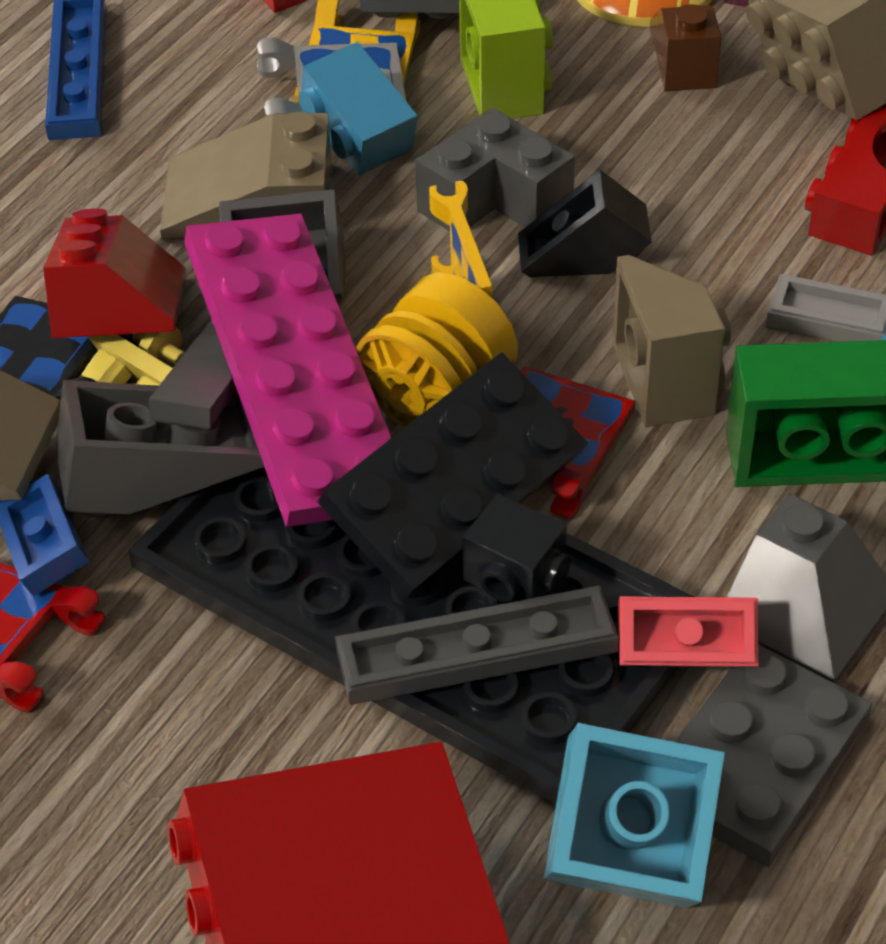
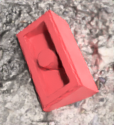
M620 596L618 599L619 666L758 667V598Z

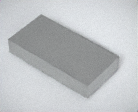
M780 274L767 313L766 327L835 342L880 340L886 334V295Z

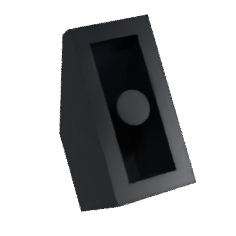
M599 169L518 233L521 272L528 277L612 273L617 268V257L625 255L637 257L645 247L652 243L646 204Z

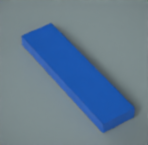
M54 0L45 119L48 140L101 137L107 11L105 0Z

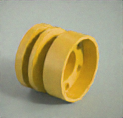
M437 272L424 276L399 301L393 312L386 314L376 327L372 328L360 340L355 349L379 408L394 422L406 427L501 352L514 364L517 361L518 341L512 323L501 307L479 286L458 275Z

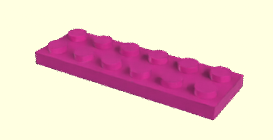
M302 214L189 225L186 227L184 243L285 526L291 527L333 520L317 503L323 491L390 440L391 436Z

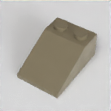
M298 111L271 114L170 157L160 226L161 239H185L186 227L189 225L220 222L219 201L331 190L332 156L328 113Z

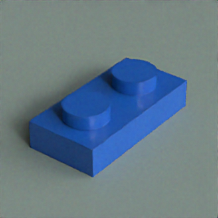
M49 474L31 483L22 500L0 502V526L19 580L33 597L51 585L66 580L74 571L90 562L70 512H65L62 492Z

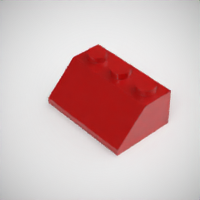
M93 208L72 213V218H65L43 267L51 337L68 338L175 331L186 282L185 266L123 215L108 216L106 210Z

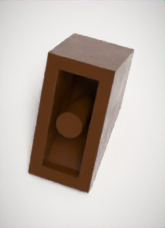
M687 4L681 7L660 8L650 19V31L664 91L717 88L721 33L713 5L699 6Z

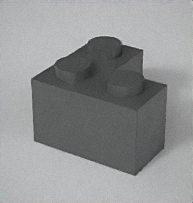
M493 107L415 160L417 211L449 232L450 226L436 218L430 211V186L436 185L437 192L443 196L455 195V181H464L467 184L468 210L465 217L469 227L495 209L523 227H526L574 190L575 155Z

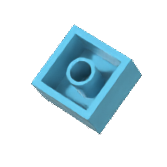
M577 723L567 740L543 880L682 908H689L702 902L725 752Z

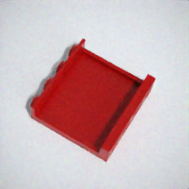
M442 741L183 789L177 818L168 821V840L173 861L176 866L187 865L192 889L186 890L185 894L190 929L194 936L205 935L207 944H510Z

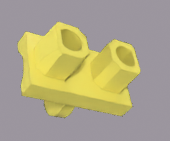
M175 327V331L133 334L132 340L139 347L119 335L88 336L98 349V352L91 359L81 376L91 378L96 382L126 384L131 378L137 382L136 384L159 386L173 369L170 365L175 366L185 353L180 349L182 346L181 331Z

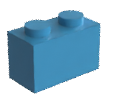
M358 41L303 66L302 90L299 92V102L303 112L328 113L331 147L340 159L346 158L358 175L413 149L418 115Z

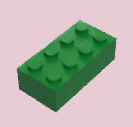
M886 340L736 346L726 426L735 487L886 482Z

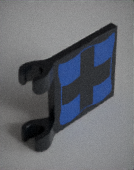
M14 296L0 313V370L61 400L63 380L96 382L88 377H79L98 352V349L88 336L52 338L48 304ZM133 334L119 335L122 338L134 344L135 346L139 347V345L133 342L132 340Z

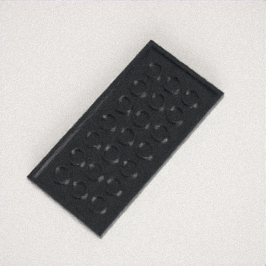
M265 467L182 496L128 550L132 568L343 686L345 684L336 651L335 636L511 603L496 600L482 588L463 580V553L406 599L334 520L286 527ZM568 533L566 538V555L571 557L568 575L558 591L555 593L547 591L544 595L547 596L600 585L617 634L618 599L620 596L694 597ZM618 643V652L374 700L372 702L556 804L568 736L577 723L630 733L679 667L619 666Z

